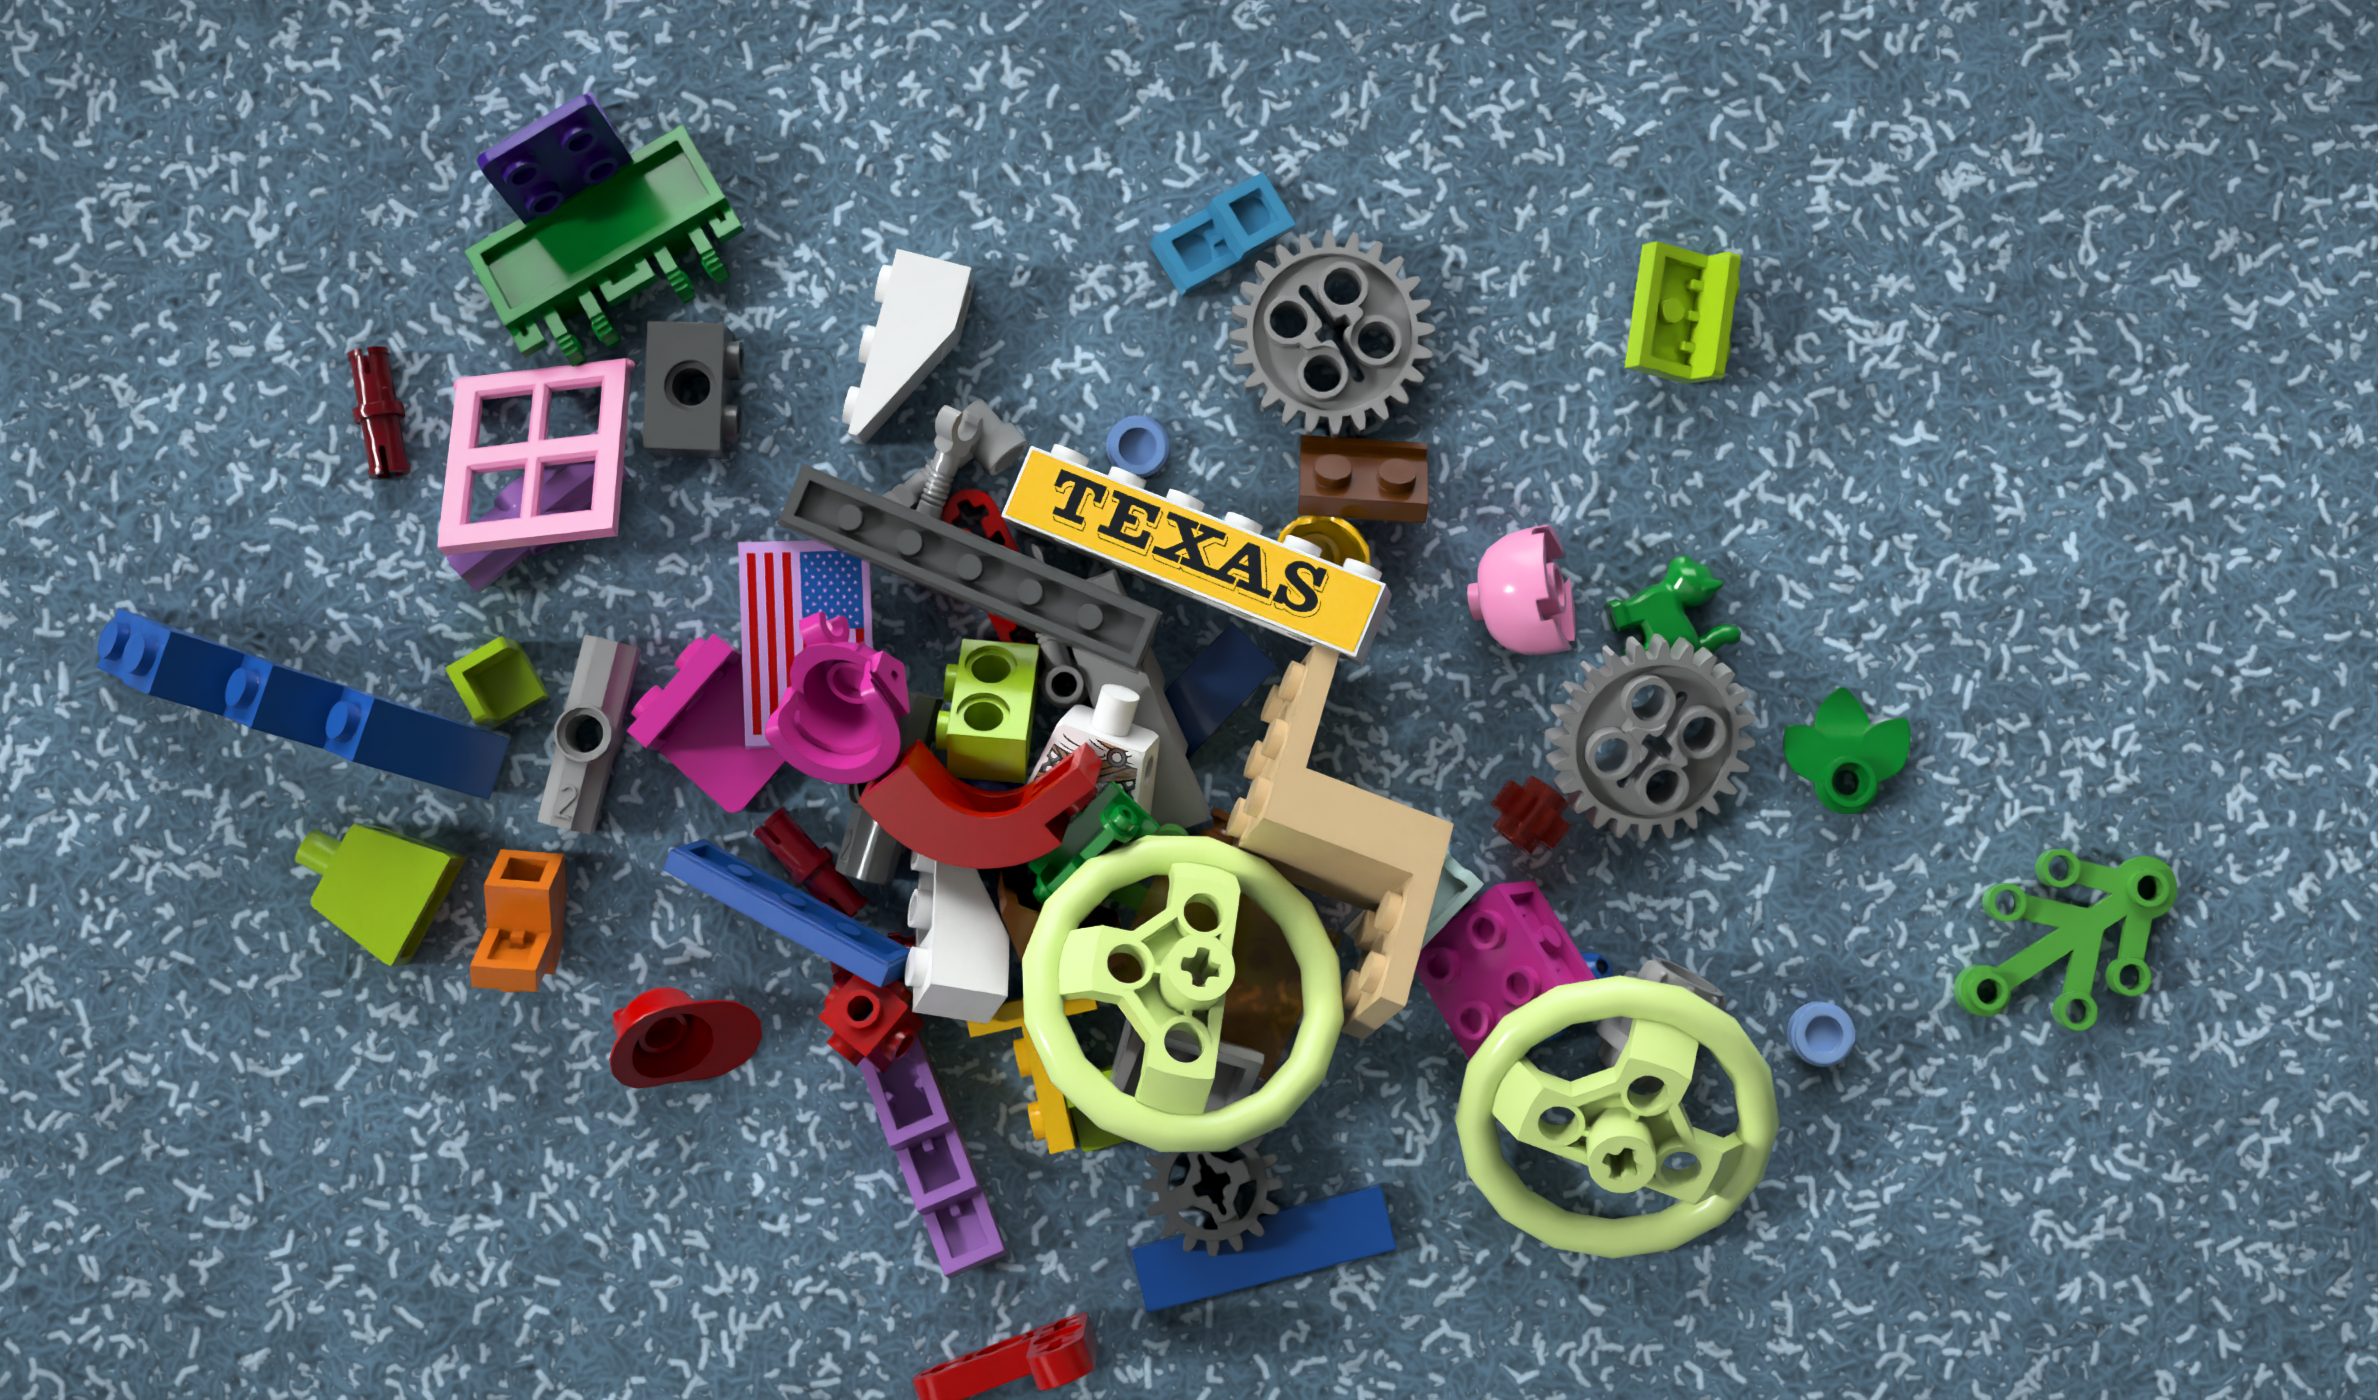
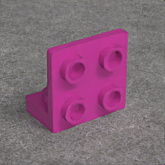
M1534 880L1493 886L1449 921L1420 951L1415 969L1469 1060L1505 1015L1556 986L1596 980Z

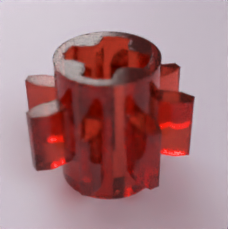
M1532 775L1522 787L1513 780L1508 781L1490 804L1501 813L1492 827L1528 855H1531L1539 844H1542L1548 850H1554L1572 826L1560 817L1568 807L1569 802L1553 788Z

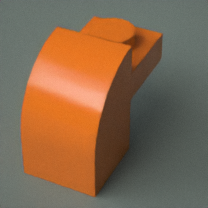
M500 849L484 883L487 929L470 964L471 987L498 989L508 993L520 991L537 992L544 974H555L562 950L567 896L565 855Z

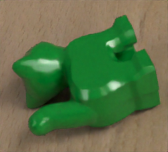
M1688 555L1672 559L1669 562L1667 573L1660 583L1646 587L1624 601L1614 599L1604 604L1612 631L1619 632L1627 628L1636 627L1641 635V645L1645 651H1648L1653 634H1660L1667 640L1670 650L1679 637L1685 638L1694 646V654L1702 647H1705L1714 654L1721 646L1725 644L1735 645L1741 639L1740 630L1737 626L1730 624H1720L1707 631L1704 635L1697 636L1695 629L1684 612V608L1696 607L1706 603L1723 587L1724 581L1716 580L1709 566L1694 562ZM1624 646L1625 652H1621V656L1626 655V646Z

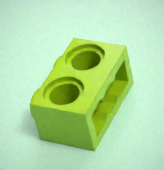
M962 639L959 663L947 664L945 672L944 702H952L951 711H939L936 727V749L947 750V770L956 778L1025 783L1038 694L1039 645Z

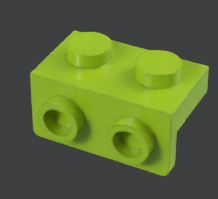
M1659 241L1642 244L1624 368L1684 384L1723 378L1726 363L1731 353L1730 333L1734 305L1740 290V280L1738 277L1741 256L1729 251L1707 256Z

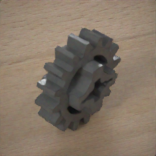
M1261 1135L1236 1146L1237 1149L1245 1154L1246 1158L1234 1163H1228L1213 1157L1212 1152H1186L1191 1168L1185 1183L1172 1190L1169 1189L1170 1175L1177 1159L1184 1152H1167L1164 1158L1148 1155L1146 1162L1159 1170L1158 1178L1142 1182V1189L1158 1192L1159 1201L1153 1203L1147 1209V1213L1149 1216L1165 1213L1169 1221L1165 1224L1161 1234L1168 1238L1178 1230L1185 1233L1183 1250L1186 1252H1191L1196 1246L1198 1239L1207 1242V1250L1210 1257L1218 1255L1221 1240L1228 1239L1231 1246L1237 1252L1243 1250L1241 1233L1246 1229L1261 1237L1265 1231L1257 1220L1261 1212L1277 1215L1279 1210L1276 1205L1266 1200L1267 1192L1283 1188L1282 1180L1267 1178L1266 1169L1272 1167L1278 1161L1276 1154H1267L1260 1157L1256 1151L1264 1136ZM1201 1155L1204 1156L1207 1165L1212 1167L1217 1175L1228 1173L1230 1176L1231 1184L1223 1188V1195L1225 1197L1223 1204L1227 1211L1226 1215H1222L1218 1204H1214L1210 1196L1198 1197L1196 1194L1195 1186L1203 1182L1201 1173L1203 1168L1199 1160ZM1256 1179L1257 1188L1254 1202L1246 1215L1240 1220L1234 1207L1235 1199L1242 1185ZM1193 1206L1212 1213L1218 1230H1208L1194 1226L1186 1221L1179 1212Z

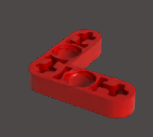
M1077 1313L928 1368L912 1378V1382L919 1400H962L1030 1374L1033 1375L1039 1391L1048 1390L1075 1381L1093 1371L1096 1365L1099 1343L1088 1313Z

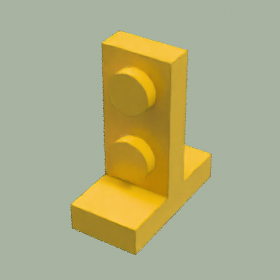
M1023 997L1004 1001L988 1024L967 1021L970 1038L1022 1027L1024 1038L1013 1040L1021 1078L1033 1077L1038 1101L1027 1103L1035 1141L1046 1139L1050 1154L1075 1149L1077 1137L1070 1108L1067 1109L1064 1094L1051 1083L1025 1026ZM1086 998L1064 1000L1066 1016L1095 1010L1099 1007L1097 1000Z

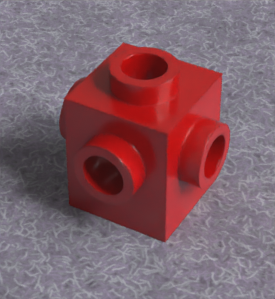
M856 974L852 977L846 976L833 986L825 998V1009L818 1017L834 1032L826 1041L827 1044L855 1067L865 1058L883 1074L893 1062L900 1060L910 1050L916 1041L918 1032L925 1023L915 1012H912L911 1007L908 1005L913 1000V993L898 980L880 988Z

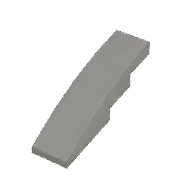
M1115 569L1086 579V581L1128 597ZM1151 646L1138 674L1072 648L1093 708H1096L1103 685L1115 684L1129 688L1139 695V702L1132 723L1154 731L1159 735L1160 743L1150 817L1160 827L1165 824H1177L1184 829L1208 821L1210 808L1185 756L1188 744L1163 691L1166 678Z

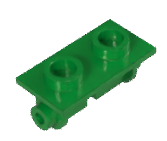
M1112 780L1068 824L1062 844L1049 853L1032 860L1027 865L1038 875L1036 878L1037 886L1033 889L1036 900L1041 905H1044V902L1085 861L1146 835H1152L1159 829L1160 825Z

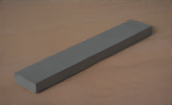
M805 464L802 465L777 522L784 529L1135 674H1138L1163 616V612Z

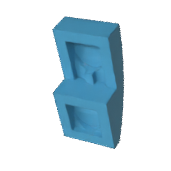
M1261 172L1212 198L1204 210L1155 235L1149 245L1180 296L1184 297L1272 244L1291 231L1296 223L1265 173Z

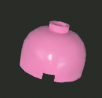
M1550 524L1505 535L1490 546L1479 562L1478 582L1468 584L1467 588L1469 609L1474 621L1484 620L1490 635L1507 650L1523 655H1547L1570 651L1572 648L1568 642L1575 641L1576 622L1571 581L1569 578L1564 583L1558 564L1553 561V559L1565 558V554L1556 530Z

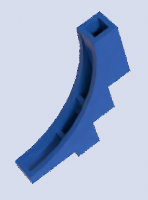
M121 608L117 609L114 621H110L104 627L98 642L100 660L97 668L123 679V684L143 693L221 715L251 729L318 747L355 763L486 800L490 799L510 741L508 738L482 728L294 669Z

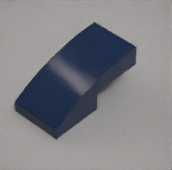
M1233 622L1164 692L1187 741L1188 748L1185 754L1187 760L1278 668Z

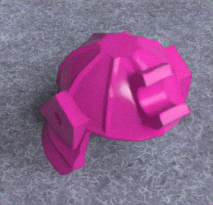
M818 612L799 620V630L807 647L794 658L790 670L792 686L786 688L780 707L769 717L765 727V737L773 749L786 762L816 779L836 784H858L876 779L886 773L895 763L901 745L898 718L910 712L904 663L885 651L877 652L866 646L864 641L860 643L848 642L850 629L845 616H837L826 621V614Z

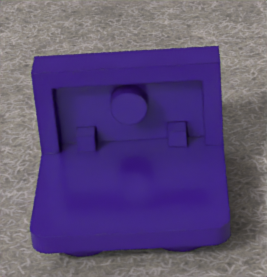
M589 91L584 95L575 97L484 151L477 158V164L484 176L525 224L535 217L546 216L556 211L564 200L589 185L608 180L617 172L619 167L633 159L593 93Z

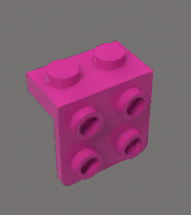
M713 633L707 641L698 637L680 654L675 662V666L680 671L664 689L656 685L638 701L631 712L636 720L627 729V732L645 748L659 751L727 812L740 813L768 784L786 761L773 748L745 749L742 653L728 640Z

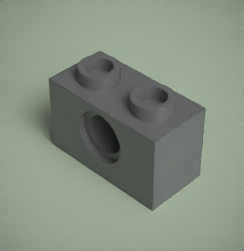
M648 321L643 449L653 457L730 459V443L740 442L742 412L740 405H732L733 380H742L744 347L742 342H734L735 335L725 323ZM696 377L708 378L710 381L708 397L698 405H684L681 398L684 385Z

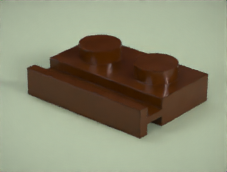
M1301 435L1298 515L1426 523L1429 505L1428 462L1426 460L1427 443Z

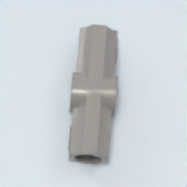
M584 635L566 709L559 716L554 726L556 748L537 822L595 835L613 760L620 753L624 744L625 732L622 725L641 648ZM595 717L601 723L603 739L595 750L586 753L579 747L576 740L577 730L586 719Z

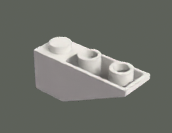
M900 249L896 250L892 266L885 264L882 266L875 290V302L882 303L876 327L867 325L859 349L858 360L866 364L860 388L850 387L842 415V422L850 425L848 434L855 443L865 445L960 341L976 282L971 267Z
M912 850L911 869L919 871L918 889L914 890L908 909V926L916 928L915 947L910 949L905 966V985L913 987L912 1012L988 1024L1008 997L1010 937L976 868L948 865L932 860Z

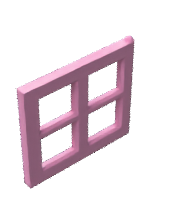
M629 358L580 363L574 367L572 365L464 377L458 378L455 381L453 387L456 394L437 548L443 555L618 536L631 372L635 369V362ZM602 386L598 434L547 439L552 392ZM533 394L528 442L478 448L483 400ZM595 460L591 510L540 515L544 467ZM525 469L520 518L469 523L475 474Z

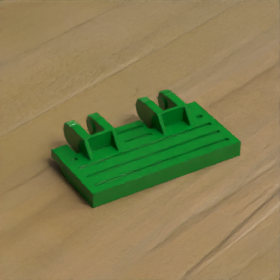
M683 124L630 154L633 160L619 167L611 178L602 183L591 184L564 200L562 205L551 214L535 217L525 224L519 218L464 250L501 321L509 330L519 351L525 358L549 345L537 322L544 319L572 367L586 362L585 350L566 322L584 310L592 322L591 327L601 342L605 343L609 348L621 342L614 325L593 290L600 287L612 308L659 281L647 261L653 255H655L669 282L684 304L695 299L696 295L691 280L686 272L681 270L675 257L695 246L702 257L701 263L711 279H715L720 284L731 278L702 227L709 223L721 244L745 230Z

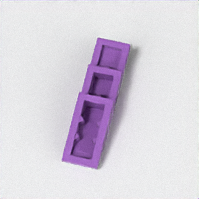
M918 1032L916 1041L910 1050L900 1060L893 1062L884 1074L863 1058L859 1064L889 1147L896 1152L916 1210L924 1218L944 1276L949 1279L1009 1254L966 1142L920 1032Z

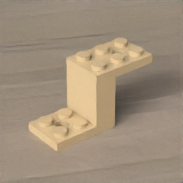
M1315 643L1301 663L1290 662L1281 685L1274 684L1268 693L1260 720L1269 723L1264 741L1257 740L1248 756L1243 776L1252 779L1247 798L1239 797L1236 801L1227 824L1226 834L1235 837L1233 847L1267 860L1289 882L1366 910L1354 939V946L1362 949L1356 971L1351 969L1342 984L1343 1009H1345L1344 1023L1341 1029L1343 1033L1364 1040L1406 1007L1454 823L1306 768L1340 652Z

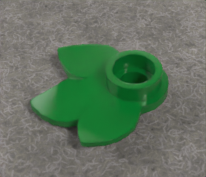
M1840 687L1829 694L1819 705L1814 717L1813 727L1799 724L1787 725L1785 727L1783 736L1784 756L1796 774L1813 782L1816 797L1825 808L1837 814L1858 813L1866 809L1873 802L1878 792L1879 782L1894 776L1902 770L1910 747L1911 732L1909 722L1906 718H1894L1870 725L1869 718L1857 699L1848 689ZM1840 771H1847L1854 778V789L1848 795L1841 794L1835 787V777Z

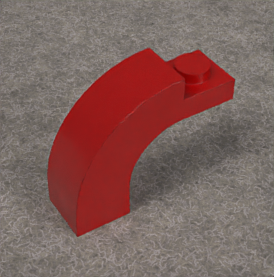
M918 739L898 755L895 763L886 773L868 781L858 803L889 835L916 853L932 860L964 868L991 869L1009 867L1034 860L1062 844L1070 816L1083 809L1098 792L1095 786L1103 760L1085 742L1033 782L1013 790L988 791L970 786L957 779Z

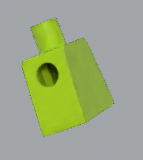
M354 823L348 829L342 842L314 828L306 835L295 856V862L323 876L311 897V906L380 961L391 967L409 965L467 857L460 853L375 825Z

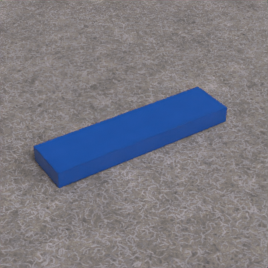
M702 839L669 851L663 870L870 983L881 988L905 976L906 961L910 952L909 948L713 843Z
M1375 1184L1280 1208L1277 1215L1261 1213L1257 1220L1262 1225L1265 1233L1259 1237L1246 1229L1241 1233L1243 1250L1239 1252L1231 1246L1228 1239L1220 1241V1248L1216 1257L1209 1256L1207 1242L1199 1239L1191 1252H1186L1183 1250L1185 1233L1132 1246L1131 1251L1146 1312L1397 1249L1381 1185ZM1213 1225L1203 1229L1218 1230V1227Z

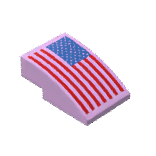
M813 540L738 542L745 749L773 748L765 737L766 724L769 717L780 707L786 688L792 686L790 670L795 656L807 647L800 634L799 620L818 612L826 614V621L837 616H845L850 629L848 642L860 643L864 641L866 646L873 649L870 564Z

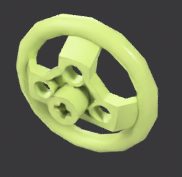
M1146 835L1100 853L1095 858L1088 859L1044 902L1022 958L1024 1023L1051 1083L1098 1128L1158 1152L1227 1151L1283 1126L1324 1081L1344 1023L1340 959L1312 902L1267 860L1209 836ZM1152 875L1168 876L1170 885L1166 909L1134 931L1104 925L1078 929L1079 924L1112 891ZM1241 892L1280 927L1300 968L1304 1016L1289 1059L1258 1092L1217 1110H1204L1215 1076L1226 991L1231 986L1235 976L1232 948ZM1193 902L1206 904L1214 911L1217 917V928L1209 932H1200L1193 929L1184 917V906ZM1115 953H1128L1135 957L1142 968L1141 980L1135 983H1122L1116 980L1109 972L1107 965L1108 957ZM1193 979L1197 982L1198 987L1192 984ZM1086 998L1117 1004L1145 1043L1141 1076L1134 1097L1121 1092L1085 1058L1065 1015L1064 1000ZM1174 1030L1185 1031L1192 1035L1199 1048L1197 1060L1183 1063L1173 1059L1165 1048V1035Z
M1621 975L1556 986L1505 1015L1469 1060L1455 1115L1467 1173L1502 1219L1552 1248L1612 1259L1674 1250L1725 1223L1763 1180L1780 1124L1771 1068L1734 1017L1682 986ZM1620 1016L1632 1018L1628 1041L1614 1067L1573 1081H1567L1540 1071L1525 1056L1531 1047L1572 1024ZM1699 1044L1709 1049L1732 1081L1739 1121L1736 1131L1724 1138L1692 1127L1681 1102L1692 1080ZM1642 1076H1654L1664 1082L1660 1090L1649 1095H1640L1629 1089L1630 1084ZM1558 1106L1568 1108L1575 1113V1116L1569 1122L1562 1125L1548 1124L1540 1118L1544 1111ZM1495 1117L1517 1140L1587 1165L1592 1179L1605 1190L1614 1193H1630L1642 1187H1647L1681 1201L1661 1212L1617 1219L1566 1211L1528 1189L1503 1157ZM1676 1152H1688L1697 1157L1695 1163L1685 1169H1671L1663 1164V1161L1669 1155Z

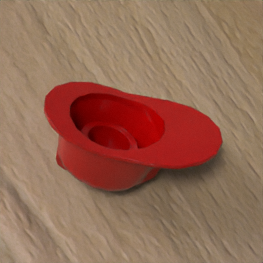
M673 987L651 989L641 993L625 1008L618 1009L613 1013L612 1024L617 1040L613 1045L609 1058L611 1073L622 1085L635 1089L657 1087L669 1083L705 1080L724 1075L744 1064L757 1051L762 1038L760 1019L750 1007L736 1001L708 1000L697 1002L685 991Z

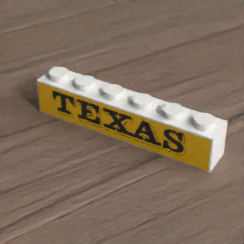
M1054 444L1051 453L1034 446L1030 447L1001 515L1014 528L1312 647L1316 643L1340 652V658L1363 667L1392 597L1387 585L1379 581L1382 575L1381 571L1350 558H1346L1343 567L1319 558L1322 552L1320 547L1292 535H1286L1283 544L1260 535L1263 529L1262 525L1236 513L1227 512L1224 521L1202 512L1205 505L1203 502L1180 491L1169 489L1166 498L1146 491L1144 487L1147 481L1126 470L1111 467L1109 474L1105 475L1087 468L1089 459L1067 447Z

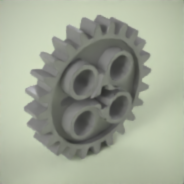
M1326 230L1322 248L1314 249L1309 238L1302 234L1299 237L1298 254L1295 256L1281 244L1276 246L1275 258L1278 266L1275 269L1260 260L1255 264V272L1262 282L1261 285L1242 282L1240 293L1251 303V306H1233L1231 317L1247 326L1246 328L1229 332V343L1235 346L1246 347L1247 350L1233 359V368L1253 370V373L1244 382L1243 390L1245 393L1261 388L1266 391L1259 409L1263 413L1272 409L1277 404L1284 407L1281 419V426L1284 428L1299 415L1305 418V435L1311 436L1318 421L1327 422L1330 436L1337 438L1342 421L1346 420L1350 421L1355 432L1360 435L1365 430L1366 414L1370 413L1382 425L1388 421L1389 413L1385 404L1387 400L1403 409L1407 406L1410 399L1401 387V384L1420 388L1424 376L1411 365L1430 363L1433 356L1432 351L1417 344L1418 341L1433 337L1435 333L1434 325L1417 321V318L1429 311L1431 301L1411 299L1410 296L1418 288L1421 280L1419 276L1410 277L1403 281L1397 277L1404 261L1401 256L1393 259L1386 265L1379 261L1383 243L1376 242L1365 254L1359 251L1358 233L1353 232L1345 248L1336 247L1332 231ZM1334 279H1346L1357 288L1359 297L1348 305H1338L1327 297L1324 287ZM1306 287L1311 291L1320 313L1331 329H1337L1340 326L1345 329L1341 346L1351 362L1364 375L1362 382H1355L1348 372L1345 360L1340 354V350L1332 340H1327L1323 343L1318 340L1322 323L1316 312L1300 296L1299 290ZM1291 311L1303 319L1306 327L1305 331L1297 337L1283 338L1272 329L1270 321L1280 312ZM1369 331H1378L1390 340L1392 352L1381 359L1368 357L1361 351L1358 338ZM1315 364H1325L1337 373L1339 384L1328 392H1318L1311 389L1306 383L1304 372Z
M1653 634L1648 651H1645L1643 646L1633 636L1627 637L1626 655L1621 657L1607 645L1602 647L1605 665L1597 669L1592 664L1582 661L1580 666L1587 678L1583 685L1570 681H1564L1562 684L1565 690L1573 697L1570 705L1552 704L1551 706L1552 712L1564 722L1563 726L1545 730V735L1552 744L1562 747L1546 755V759L1553 769L1562 771L1553 779L1555 785L1563 794L1570 793L1567 802L1577 814L1587 810L1585 817L1596 829H1599L1608 821V828L1617 838H1622L1630 825L1641 841L1648 840L1653 825H1657L1668 839L1673 838L1675 820L1680 818L1693 830L1698 828L1695 811L1702 806L1715 815L1718 814L1720 810L1713 798L1717 791L1735 795L1737 792L1735 786L1727 779L1730 771L1748 772L1750 768L1737 756V750L1754 747L1756 742L1746 732L1739 730L1755 721V716L1747 708L1738 706L1749 696L1747 691L1737 683L1730 684L1736 674L1723 662L1715 665L1717 657L1708 649L1702 647L1694 654V646L1682 637L1677 639L1670 650L1667 640L1660 634ZM1654 685V693L1651 699L1639 707H1632V700L1635 694L1642 687ZM1684 691V696L1676 699V694ZM1697 717H1704V724L1701 730L1696 735L1683 738L1686 725ZM1648 734L1656 736V739L1652 743L1648 740H1644V738ZM1618 738L1617 747L1610 756L1604 759H1595L1597 749L1603 742ZM1668 770L1665 781L1659 787L1646 790L1649 779L1656 772ZM1626 778L1622 784H1617L1618 780Z

